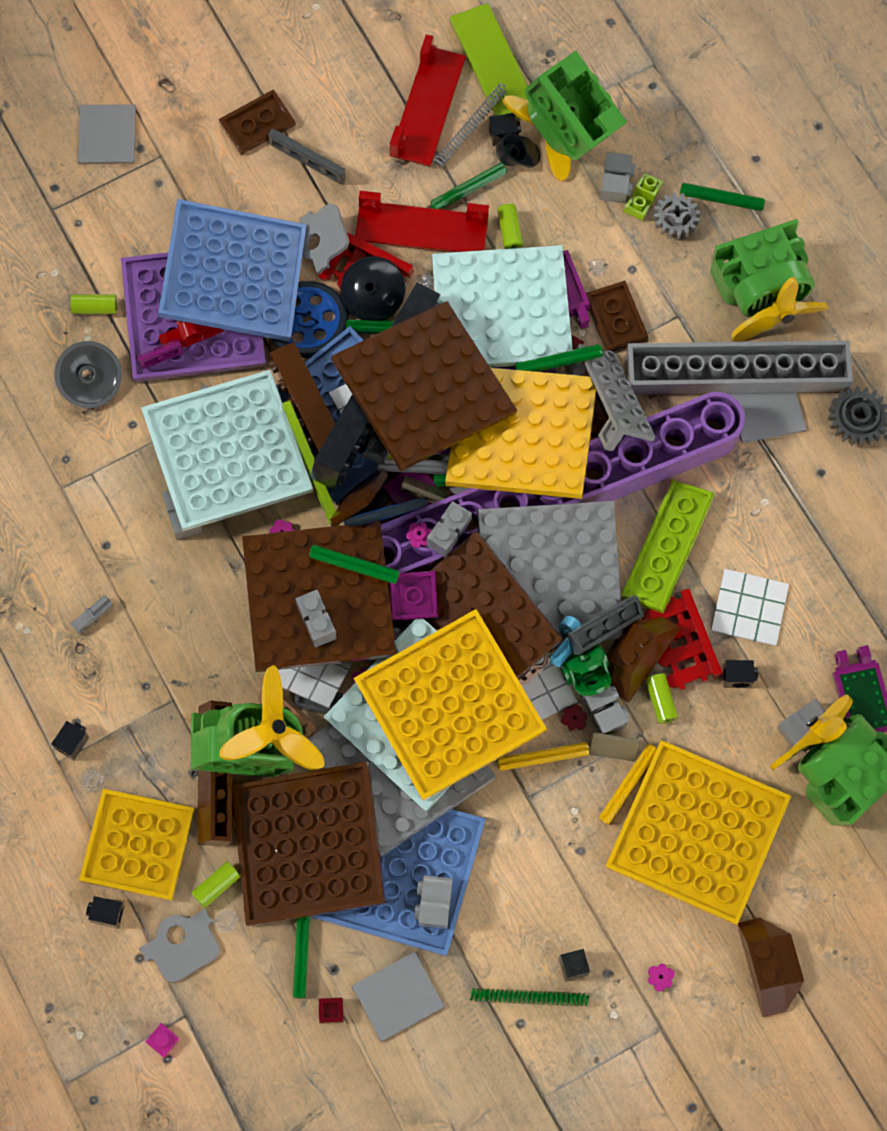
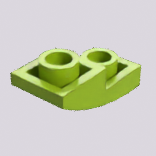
M644 173L623 212L643 221L659 193L663 181Z

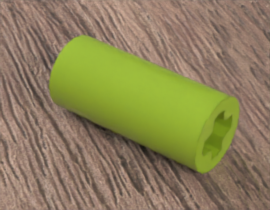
M503 204L499 206L497 213L504 249L523 248L516 205Z
M72 294L71 313L117 314V295Z
M656 674L646 678V685L658 724H665L678 719L679 717L665 674Z
M226 861L195 888L191 894L205 909L241 876Z

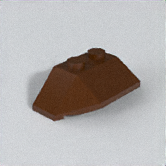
M663 617L635 621L623 629L619 639H616L606 654L609 662L607 669L611 677L610 686L616 688L619 698L628 703L631 701L681 629L680 626Z
M762 918L739 922L737 927L762 1017L786 1012L804 982L791 934Z

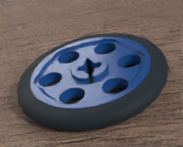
M301 281L298 283L296 298L301 303L298 307H295L290 342L271 339L281 348L294 342L292 340L294 334L301 333L304 335V340L295 342L302 357H312L346 330V321L349 315L341 296L334 289L314 281ZM314 296H319L322 302L319 305H313L310 303V299ZM331 312L335 315V318L332 321H325L323 315ZM310 315L312 321L308 320L307 323H304L302 317L306 318ZM317 331H324L326 337L323 340H317L314 338V334Z
M420 498L352 516L344 521V525L353 527L387 519L423 508L428 505V501L426 498Z

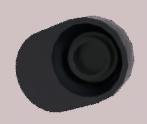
M508 133L500 138L496 145V155L505 166L521 165L532 168L540 162L539 148L527 137Z

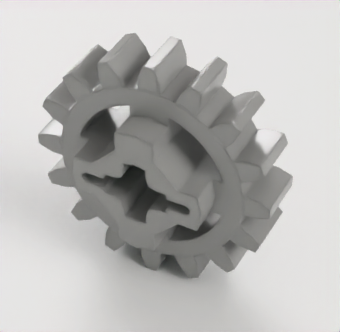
M673 193L672 198L666 194L664 201L658 200L657 206L654 207L653 211L655 213L653 221H657L655 224L656 229L662 228L661 235L667 232L669 233L668 238L671 239L673 235H676L678 240L681 234L687 238L689 231L695 232L696 226H698L700 221L698 219L700 211H697V203L691 204V197L686 200L684 199L685 194L682 193L680 197H677V194Z

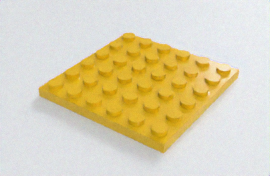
M491 368L518 411L515 415L451 446L445 480L446 486L582 499L597 392L591 377Z
M477 609L354 678L423 801L547 731L546 726Z
M661 740L605 868L737 926L791 795Z

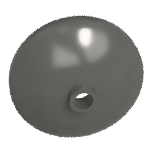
M81 341L72 344L62 352L56 362L54 377L60 394L68 402L82 408H95L104 405L115 396L121 384L122 370L117 356L107 346L94 341ZM84 370L89 371V376L87 378H84L82 376V372Z

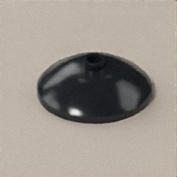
M377 256L365 257L354 262L346 270L341 281V298L346 309L354 317L360 320L384 321L392 317L402 306L406 294L405 280L399 268L391 261ZM369 284L374 285V289L372 291H367V286Z

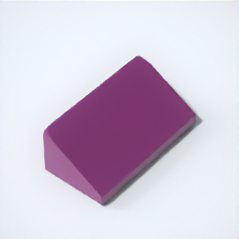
M175 339L141 353L136 357L141 368L144 370L182 354L183 350L178 339Z

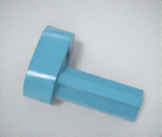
M566 616L558 625L559 631L566 639L549 657L551 660L550 664L555 665L557 668L573 652L567 633L581 625L572 616Z

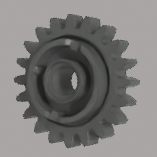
M856 386L854 392L849 387L846 390V394L839 392L838 398L833 399V405L828 410L832 413L829 415L828 420L834 421L830 429L837 428L835 436L842 434V442L850 439V446H853L855 441H858L860 447L863 446L865 441L870 446L873 443V439L879 441L881 435H885L887 431L885 428L887 427V412H885L887 404H881L884 397L875 398L877 391L869 394L868 387L863 392L860 391L859 386ZM855 414H861L864 419L856 418Z

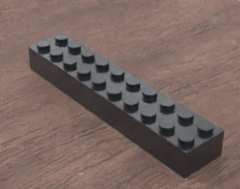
M416 282L391 327L439 305L438 301L441 294ZM353 394L317 454L310 476L311 479L335 490L338 483L343 484L349 467L354 465L358 457L359 449L364 447L370 430L373 431L374 429Z

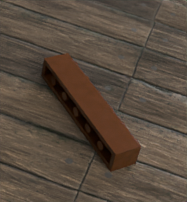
M295 342L270 352L271 361L268 363L273 374H278L280 378L278 380L279 387L283 393L287 392L289 396L287 401L290 400L294 411L296 410L299 416L297 419L302 430H306L309 436L306 437L310 449H315L318 454L335 422Z
M211 700L200 705L198 713L204 714L206 711L213 709L222 710L228 706L232 707V703ZM198 770V845L221 846L232 842V774Z

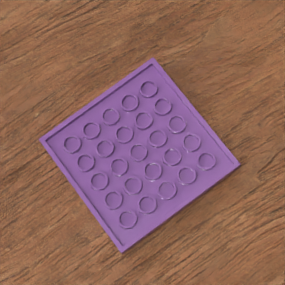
M168 252L121 258L134 382L266 366L262 336L223 329V332L182 348V354L143 370L136 356L161 346L159 336L177 328V320L158 317Z

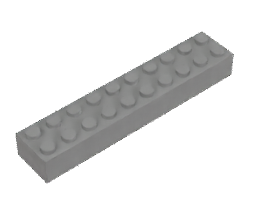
M850 340L628 343L626 350L627 379L635 395L707 394L711 392H846L853 382Z

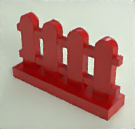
M347 232L349 237L348 247L354 250V252L352 253L346 248V250L330 260V268L318 274L322 281L330 280L332 275L338 277L337 285L340 289L346 270L354 262L365 257L377 256L391 261L399 268L403 277L411 278L414 268L413 265ZM345 256L349 258V261L344 270L340 272L336 268L342 257ZM373 284L367 286V291L374 289Z
M690 589L681 591L682 598L676 599L675 596L671 597V602L667 604L664 614L649 609L644 612V617H642V620L658 617L669 619L677 616L679 623L676 625L680 626L681 629L672 641L685 637L687 644L672 650L668 646L658 662L662 667H672L673 673L668 675L666 679L670 688L679 687L680 691L686 689L685 684L699 679H702V682L708 681L707 676L713 675L714 680L723 677L721 667ZM688 612L690 619L684 620L682 613ZM696 632L698 640L693 641L690 634ZM704 654L707 661L701 662L699 655ZM690 658L694 659L696 665L679 671L677 663Z

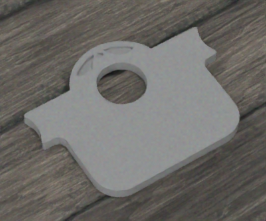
M333 203L327 204L315 214L308 211L306 215L299 218L302 224H307L302 256L308 260H313L318 274L330 268V260L346 250L349 244V237L340 210ZM319 235V245L314 250H310L309 242L311 238Z
M207 909L202 910L189 919L181 915H172L165 918L158 926L156 938L139 948L145 956V961L154 960L163 977L171 983L178 982L215 960L220 953L219 945L209 930V925L214 921L208 916ZM174 926H180L185 930V939L180 944H172L167 939L169 929Z

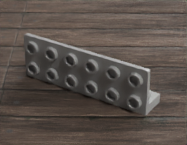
M578 344V346H577L576 349L584 348V347H588V346H585V345H582V344ZM603 350L602 357L567 365L571 375L582 376L588 370L607 411L609 419L598 434L605 450L613 451L623 435L654 441L656 437L614 352Z

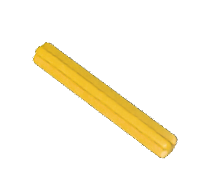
M584 742L498 758V767L503 771L589 755V746Z
M646 745L600 814L599 820L604 824L609 825L649 766L657 750L653 745Z

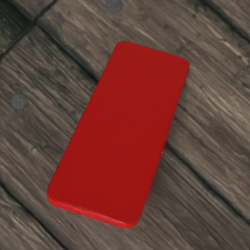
M177 320V328L161 334L159 339L162 345L178 339L181 348H185L223 332V329Z

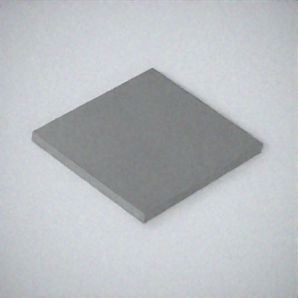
M80 105L78 164H134L136 105Z
M796 392L728 393L741 404L744 410L745 422L740 434L742 444L807 430Z
M415 952L352 985L353 991L360 1000L381 1042L444 1008V1003L439 998L418 958V954Z

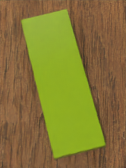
M489 3L450 16L449 21L486 99L490 96V93H493L495 87H498V84H504L506 87L500 85L506 91V94H503L504 97L512 95L527 100L525 89L528 85ZM500 97V101L496 99L498 104L495 103L496 107H493L492 110L494 116L512 113L503 104L502 100L504 97Z
M672 479L623 589L621 599L625 600L632 595H637L641 606L664 614L715 497L714 492Z

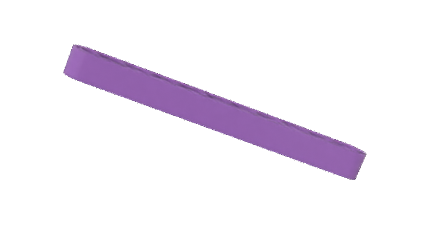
M711 392L647 417V421L656 437L654 441L623 435L614 450L609 451L604 449L599 437L590 440L586 470H596L602 477L598 480H591L585 477L582 499L471 488L381 524L384 552L390 553L394 557L392 563L386 565V567L398 570L399 573L430 571L444 559L443 556L430 548L412 547L410 540L406 538V534L409 532V526L412 523H417L418 525L425 523L427 528L433 530L438 521L441 522L442 515L452 501L471 512L472 520L478 524V509L501 508V505L507 502L514 503L518 507L614 501L730 453L737 444L745 422L744 410L741 404L731 395L722 392ZM716 421L723 426V429H712L706 422ZM667 437H675L680 439L683 445L672 446L665 439ZM634 453L639 455L643 461L632 463L626 460L625 455ZM478 526L475 530H465L461 538H458L452 551L474 532H478Z

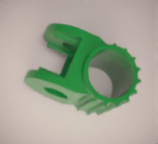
M599 644L580 655H575L572 652L560 666L567 684L572 685L574 690L580 695L591 696L599 694L611 684V677L607 669L609 662ZM591 681H598L596 684L587 685Z

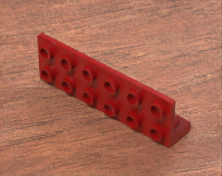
M425 35L420 50V64L399 126L395 125L389 143L391 157L428 167L432 165L466 60L465 55L437 48V45H434V36Z
M359 191V211L355 236L368 243L453 253L484 251L489 205L468 203L467 212L381 203V193Z

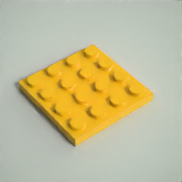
M102 789L79 881L173 901L195 808Z

